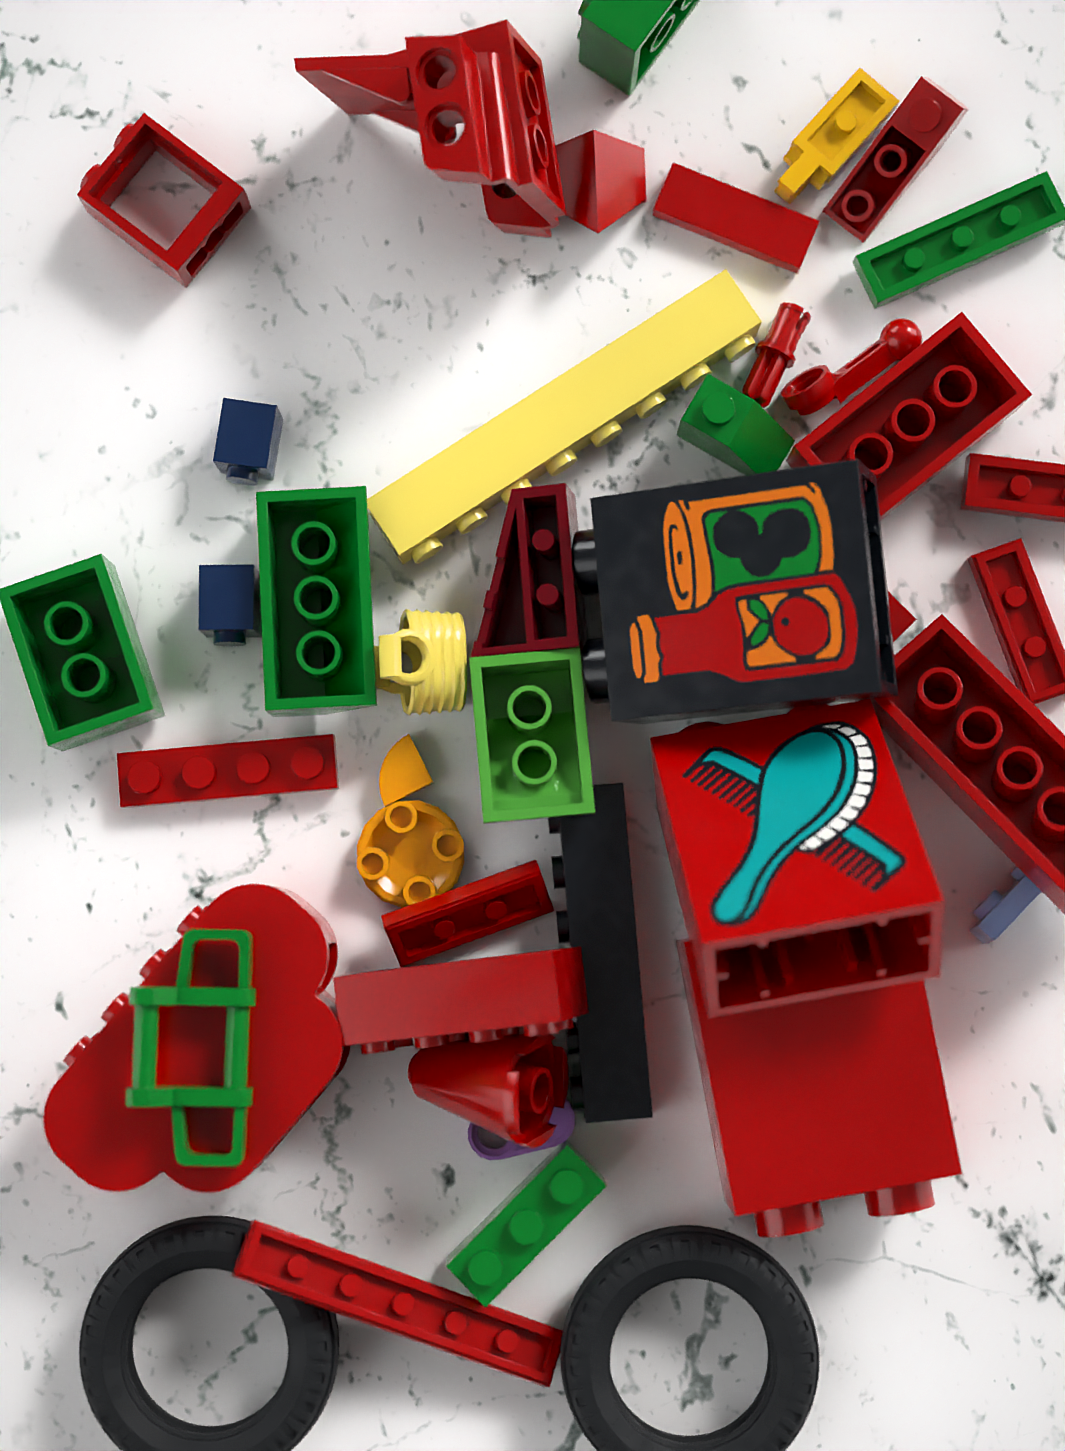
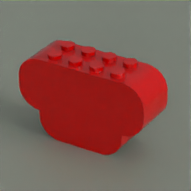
M244 884L233 887L216 897L209 906L203 909L199 905L196 906L177 927L176 932L182 936L177 943L166 952L163 949H159L138 973L144 979L139 986H176L183 936L190 929L247 930L252 934V988H256V1005L250 1006L247 1087L253 1088L252 1106H248L246 1156L243 1162L234 1167L181 1165L175 1158L172 1106H125L126 1087H132L135 1005H129V995L122 992L101 1015V1019L106 1022V1025L100 1032L91 1038L87 1035L84 1036L65 1056L63 1062L69 1067L53 1085L44 1106L43 1126L48 1144L57 1158L79 1178L101 1190L123 1192L139 1188L159 1174L164 1173L176 1184L192 1191L213 1193L227 1190L242 1182L270 1156L339 1075L348 1060L351 1045L342 1046L336 1001L325 990L335 974L338 963L337 940L328 921L298 894L285 888L264 884ZM208 939L199 941L195 948L190 986L239 987V945L233 940ZM159 1005L156 1086H224L226 1006ZM186 1106L188 1142L191 1150L197 1153H230L233 1148L235 1107Z

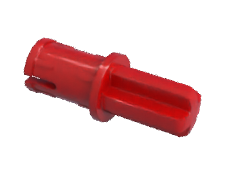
M783 302L780 304L773 324L764 341H760L756 345L755 352L758 356L742 388V393L755 400L762 408L769 405L785 369L793 367L796 361L793 354L802 333H804L811 319L809 312L803 313L804 308L794 303Z

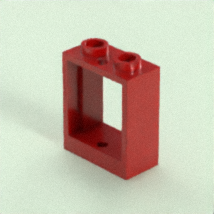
M145 113L141 115L135 124L130 123L120 131L115 139L113 151L101 165L96 164L87 171L81 181V190L77 193L88 214L185 288L188 287L252 208L243 187ZM155 151L213 194L168 250H165L110 208Z

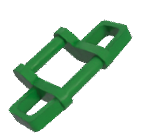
M190 929L183 936L176 986L130 987L129 1005H135L132 1087H126L125 1106H172L175 1158L179 1164L184 1166L234 1167L243 1162L246 1156L248 1106H252L253 1088L247 1087L250 1006L256 1005V988H252L253 937L247 930ZM208 939L233 940L239 945V987L190 986L195 948L199 941ZM159 1005L226 1006L224 1086H156ZM186 1106L235 1107L233 1148L230 1153H197L191 1150L188 1142Z

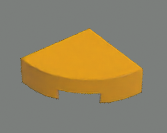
M410 734L401 738L389 750L382 763L379 789L385 807L434 784Z

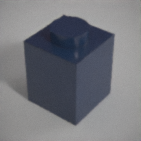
M223 398L213 462L221 473L226 474V480L242 485H258L259 479L274 480L283 417L277 405Z
M199 565L198 630L207 638H213V644L217 646L246 645V637H260V577L255 565Z

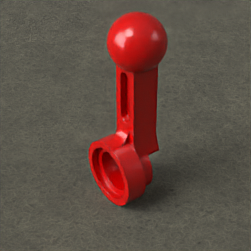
M904 318L892 320L882 329L878 341L835 373L830 372L826 365L812 367L790 380L782 389L781 396L788 408L796 410L801 416L809 415L822 409L833 399H837L841 404L852 393L892 363L901 361L921 345V330L911 320Z

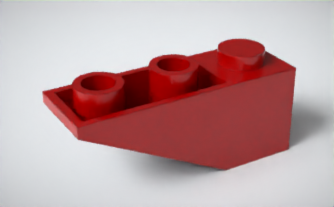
M921 76L822 212L862 243H865L937 154L970 109L930 78Z

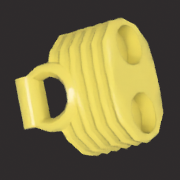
M405 609L400 618L399 631L390 635H380L379 646H374L376 689H382L391 694H400L403 711L409 716L412 713L421 715L423 712H427L430 715L434 711H437L439 714L446 710L449 713L453 710L462 711L467 694L466 632L462 615L458 612L449 613L446 611L440 613L436 610L434 613H431L428 610L421 612L418 609L415 611ZM401 652L408 655L413 667L410 674L402 672Z

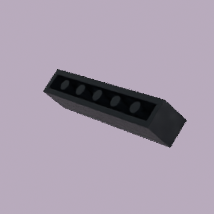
M623 783L593 785L595 814L548 818L549 834H560L562 855L551 856L554 889L564 888L566 910L556 911L559 944L569 943V947L581 946L589 1008L588 1014L576 1017V1020L573 1021V1028L566 1029L568 1055L579 1054L581 1075L570 1077L573 1110L584 1111L585 1123L653 1118Z

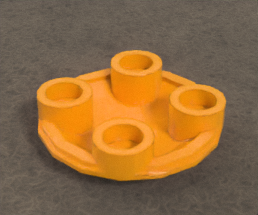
M420 800L397 801L378 810L364 825L357 844V869L366 886L382 901L401 908L450 891L458 882L464 865V841L455 822L439 807Z

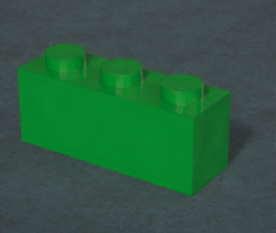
M567 1139L559 1144L448 1255L446 1267L486 1308L607 1187L605 1178Z

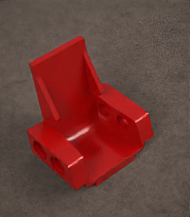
M507 19L455 35L404 37L406 49L387 55L294 58L296 72L346 114H373L418 133L423 162L441 180L481 184L487 217L502 232L552 238L551 228L560 225L558 217L566 215L542 60ZM464 123L462 135L455 141L457 137L456 125ZM505 185L510 186L517 194L510 198H503Z

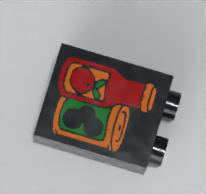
M859 459L590 498L593 529L576 531L572 543V558L577 584L583 595L599 594L603 637L587 639L585 641L582 656L583 675L591 701L594 704L609 703L611 721L647 724L898 696L876 475Z

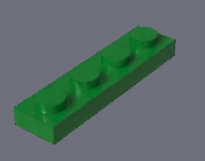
M1045 171L855 256L852 263L874 309L1065 225V206L1048 172Z

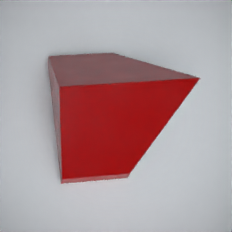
M591 130L555 145L566 209L565 216L599 234L640 203H646L645 152L643 147L596 130Z

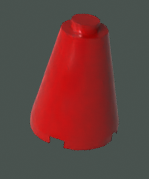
M515 1034L492 1041L470 1043L469 1039L449 1042L448 1045L420 1048L409 1062L408 1080L417 1097L517 1145L537 1148L549 1140L557 1127L556 1124L548 1122L554 1107L564 1109L568 1091L569 1072L564 1048L554 1046L552 1040L556 1039L555 1036L547 1034L525 1037L524 1034Z

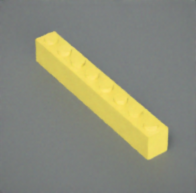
M725 269L368 498V513L402 565L411 559L416 564L421 563L436 554L443 547L440 541L451 533L459 530L461 535L477 528L488 518L485 512L501 501H504L506 506H508L511 489L533 487L531 482L546 472H549L551 477L562 473L578 460L575 454L586 446L593 443L596 448L607 444L623 431L620 425L631 417L638 414L640 419L647 418L667 403L665 396L682 385L685 391L703 382L707 374L712 373L709 367L721 359L727 357L729 362H733L745 355L756 345L754 338L757 336L762 321L729 272Z

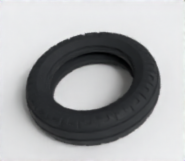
M209 1215L185 1218L165 1224L145 1234L126 1248L108 1267L95 1287L87 1305L80 1332V1373L85 1395L96 1420L110 1440L121 1451H291L306 1437L322 1414L333 1389L339 1361V1330L336 1313L260 1286L258 1287L266 1293L276 1306L284 1323L288 1341V1359L285 1375L279 1389L269 1402L257 1412L245 1419L226 1425L203 1426L188 1423L162 1409L147 1393L138 1376L133 1356V1336L138 1315L149 1295L166 1280L187 1271L219 1269L233 1273L251 1221L230 1216Z
M679 1225L655 1229L640 1234L611 1251L592 1269L579 1287L568 1310L561 1339L560 1364L565 1395L579 1428L596 1451H786L799 1434L810 1413L819 1378V1345L815 1324L808 1304L792 1277L770 1254L756 1244L731 1232L706 1226ZM679 1279L712 1281L740 1295L759 1316L765 1331L768 1348L765 1378L758 1395L750 1407L738 1419L724 1428L694 1436L670 1434L642 1421L622 1400L613 1382L610 1369L613 1337L620 1320L629 1307L650 1289Z

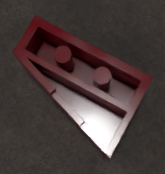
M566 483L511 489L495 555L497 561L490 589L486 591L483 604L485 610L478 639L474 641L471 657L580 648V655H583V647L587 640L584 595L577 584L572 558L573 537L576 531H578L576 496Z

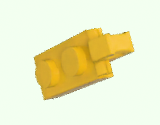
M858 68L794 138L789 151L783 158V161L790 167L778 179L779 185L774 192L790 205L806 189L809 183L817 190H820L826 182L829 183L889 118L897 109L900 101L863 69Z

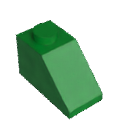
M707 374L685 411L676 436L744 475L778 471L795 442L755 400L710 374Z

